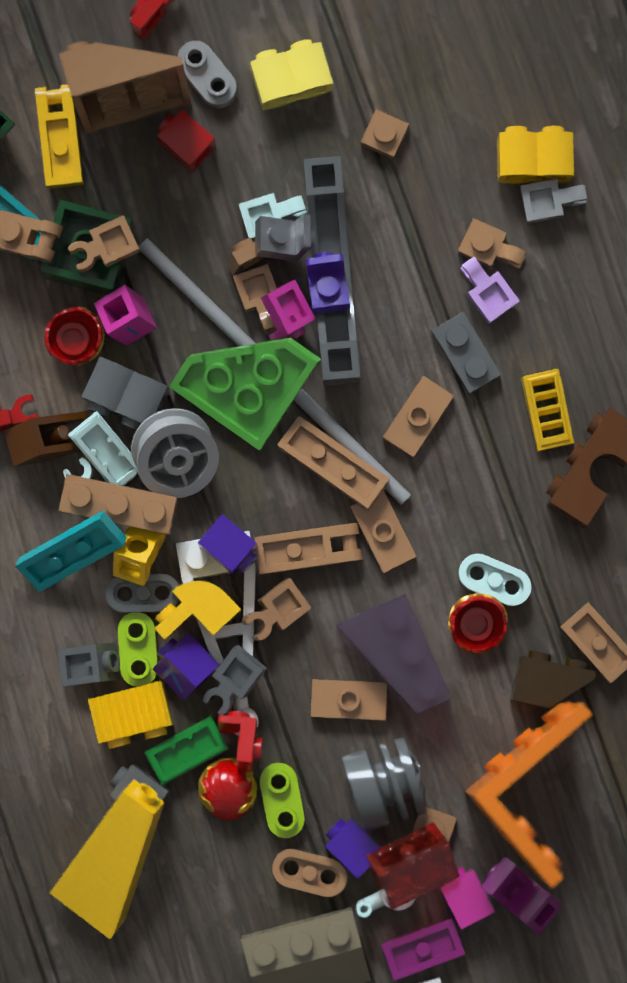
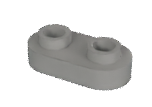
M190 41L184 44L178 52V57L182 59L188 82L207 105L213 108H224L230 105L237 94L236 81L233 75L204 42ZM192 54H200L202 60L197 64L191 63L189 57ZM220 81L224 83L225 88L220 92H215L211 89L213 83Z

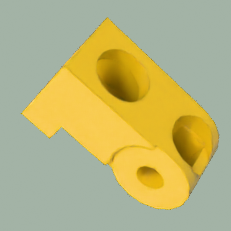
M129 526L124 534L127 537L124 546L114 551L113 576L145 586L150 576V569L158 555L159 549L163 545L166 534Z

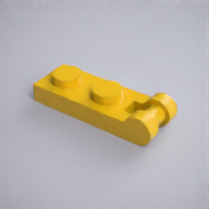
M68 84L61 85V89L47 90V87L35 88L46 188L54 189L84 185L75 104ZM62 104L63 111L50 113L49 105Z

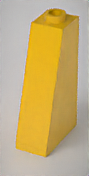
M133 780L121 793L50 892L52 896L109 939L112 938L126 920L165 803L158 798L153 788L146 784L138 783L136 780Z

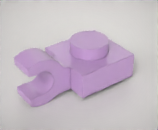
M475 257L465 262L460 268L465 277L475 286L467 295L488 324L520 302L501 274L496 272L491 277H488Z

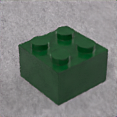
M59 200L54 223L61 225L63 229L60 238H55L52 250L55 252L52 262H42L40 272L46 280L104 295L117 290L126 259L106 267L102 258L95 261L94 266L90 270L79 272L76 265L87 259V253L78 251L71 255L68 247L77 241L87 243L94 241L90 230L121 215ZM125 217L132 234H134L135 225L132 218Z

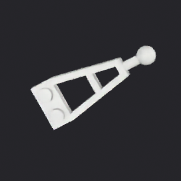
M245 531L244 533L250 537V532ZM199 540L176 543L183 584L195 579L224 575L230 572L199 547ZM255 562L244 573L243 617L248 613L255 612ZM197 620L210 655L220 665L224 660L216 641L218 639L243 635V649L253 656L254 639L252 637L254 636V620L248 625H243L242 623L225 625L215 635H212ZM234 695V711L250 714L251 718H256L258 728V716L255 711L249 708L247 697L241 700Z

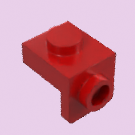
M230 711L227 715H219V732L229 734L239 732L236 760L237 770L253 772L254 761H261L263 738H256L257 719L251 718L250 714L241 711Z

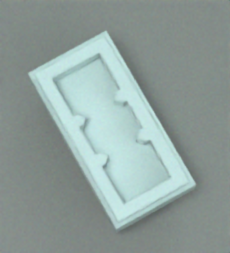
M97 411L68 434L107 483L125 486L138 475L132 453Z

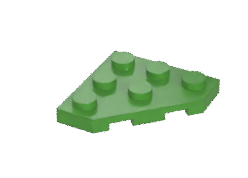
M292 338L196 353L187 357L169 387L260 451L321 359Z

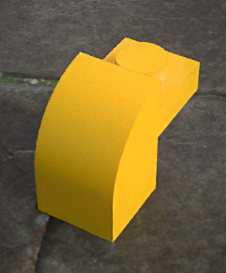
M191 581L179 585L172 590V593L180 600L181 604L176 608L170 603L155 617L160 624L154 629L166 639L193 614L212 635H215L241 609L218 586L205 581Z

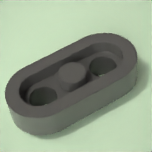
M150 574L145 586L115 577L107 585L106 600L114 610L121 613L161 612L170 603L175 607L178 605L180 600L172 593V590L178 587L179 583L167 574ZM165 586L169 589L170 595L166 600H159L156 597V591L159 587ZM125 587L132 590L131 599L121 601L119 591Z

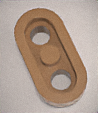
M297 849L281 851L274 859L272 866L273 875L279 884L320 896L332 897L339 894L347 882L346 870L338 860ZM287 861L297 862L299 870L296 874L290 875L285 872L284 865ZM324 870H332L336 876L334 882L330 884L324 883L321 880V873Z

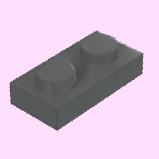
M464 311L432 329V335L468 395L501 377L500 371Z

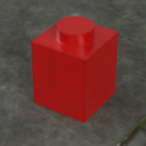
M181 110L176 116L170 114L158 128L160 132L157 136L159 145L191 173L216 148L215 138L184 110Z

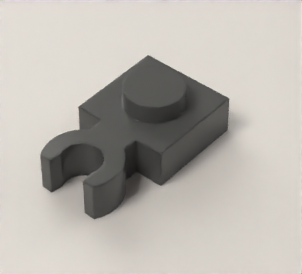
M239 645L234 646L213 674V677L220 682L219 686L209 689L204 694L203 702H211L214 696L218 695L223 699V706L218 711V714L224 715L228 713L234 706V695L241 700L246 698L267 668Z

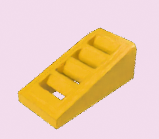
M559 369L523 376L521 384L537 452L574 444ZM552 384L553 389L538 393L533 391L535 386ZM555 398L556 404L541 408L536 406L537 401ZM553 413L559 414L560 419L540 423V416ZM562 427L563 434L543 438L542 431Z

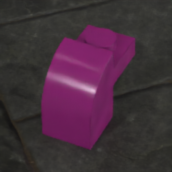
M506 857L500 864H496L487 874L486 881L481 886L488 894L538 935L541 934L563 906Z

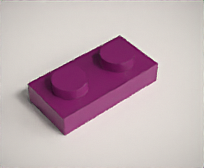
M452 917L381 943L394 981L465 955Z

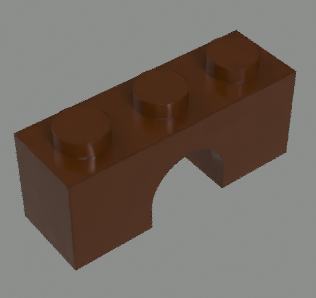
M609 408L604 416L597 412L586 429L591 434L584 447L577 443L566 460L571 465L564 478L557 474L546 491L551 496L546 505L583 529L589 525L608 495L597 488L591 481L590 467L592 462L600 458H608L623 467L627 464V418L612 408Z

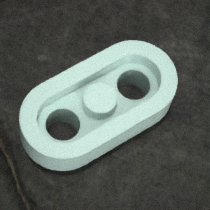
M472 554L466 557L460 564L458 570L459 580L466 589L474 593L491 595L506 606L520 605L530 595L531 581L527 574L520 569L483 554ZM475 566L482 568L484 572L483 578L481 580L472 579L470 576L471 568ZM507 581L517 583L518 592L516 594L510 595L505 591V583Z

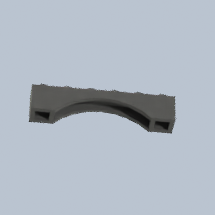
M341 156L303 159L307 210L311 218V228L315 231L311 256L313 258L316 254L322 252L343 254L350 303L349 310L317 314L323 386L360 383V367L349 263Z

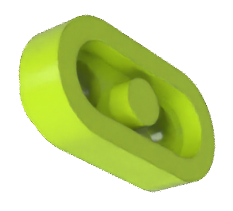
M132 612L125 615L118 625L121 675L128 684L136 687L150 684L156 679L157 674L152 669L158 663L155 624L148 615L141 612ZM138 623L143 627V633L140 637L133 638L129 630L133 624ZM136 661H143L146 665V670L142 675H136L132 671V666Z
M273 763L264 769L260 777L267 824L271 832L276 836L290 838L301 831L305 821L298 779L295 771L289 765ZM280 774L285 777V787L276 789L272 786L271 780L274 775ZM282 812H289L293 816L291 825L282 826L279 823L278 817Z

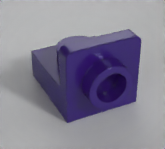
M322 252L316 254L313 258L306 259L313 314L349 310L350 303L343 254Z

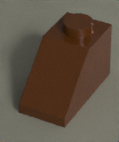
M80 411L31 418L5 430L4 434L13 466L42 463L80 452L81 450L68 434L89 417L88 412Z

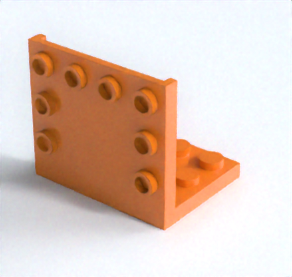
M582 702L557 703L541 716L545 722L534 731L527 728L512 741L516 748L505 756L501 752L494 756L484 765L488 772L465 791L532 872L551 888L564 878L558 871L563 864L548 847L541 843L539 844L538 841L534 843L532 838L537 834L522 816L520 817L513 812L510 814L496 797L592 715Z

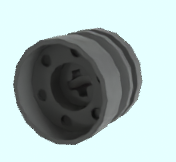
M403 737L394 740L398 757L390 758L385 743L380 744L381 762L373 764L365 749L342 756L365 832L389 825L387 807L395 805L403 820L409 819L405 802L409 800L413 801L417 815L427 813L425 806L426 788L415 755L408 748Z

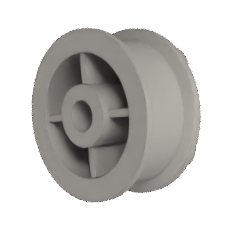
M175 408L154 413L141 423L133 436L131 445L133 461L143 484L152 492L177 498L187 497L202 490L212 480L217 471L219 463L218 447L207 424L201 417L191 411Z

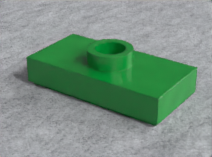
M209 716L145 751V754L161 784L164 785L229 748L212 716Z

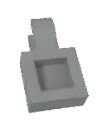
M557 179L520 186L527 224L563 218V206H579L586 204L587 200L585 185L559 189Z

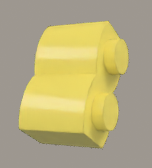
M310 39L301 40L292 44L289 51L277 53L275 49L260 52L255 56L256 60L250 62V70L262 110L277 108L333 90V80L321 42L312 43Z

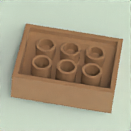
M86 41L71 44L66 48L67 51L59 53L71 97L86 134L192 104L181 57L97 42L89 44Z

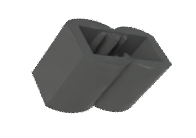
M99 357L81 397L89 403L87 406L88 410L94 413L97 411L106 418L109 412L122 417L120 424L136 431L145 419L161 411L170 389L154 379Z

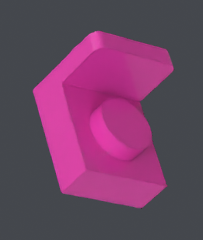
M295 279L261 297L277 329L268 335L271 341L282 337L295 339L306 333L304 325L316 319Z

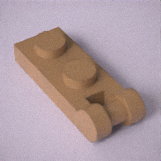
M0 210V250L51 263L55 253L52 247L55 238H60L63 227L51 221L39 220ZM37 234H41L38 245H34Z
M358 523L254 537L258 545L256 552L258 555L259 574L264 575L362 561V549H358L356 535H359ZM341 538L343 551L332 552L330 539Z

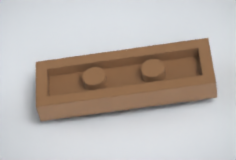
M300 416L297 417L277 444L278 449L367 511L370 510L390 482V478Z
M66 474L58 511L90 518L104 510L116 524L170 535L178 498Z

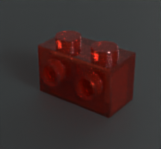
M434 822L366 855L377 889L391 910L460 877L450 845Z

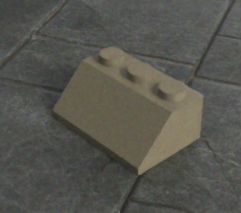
M352 906L243 935L241 938L252 983H366L371 981Z

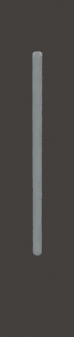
M149 239L141 243L139 246L140 252L237 346L256 344ZM301 389L294 402L332 439L390 478V482L385 490L402 505L411 494L314 399Z

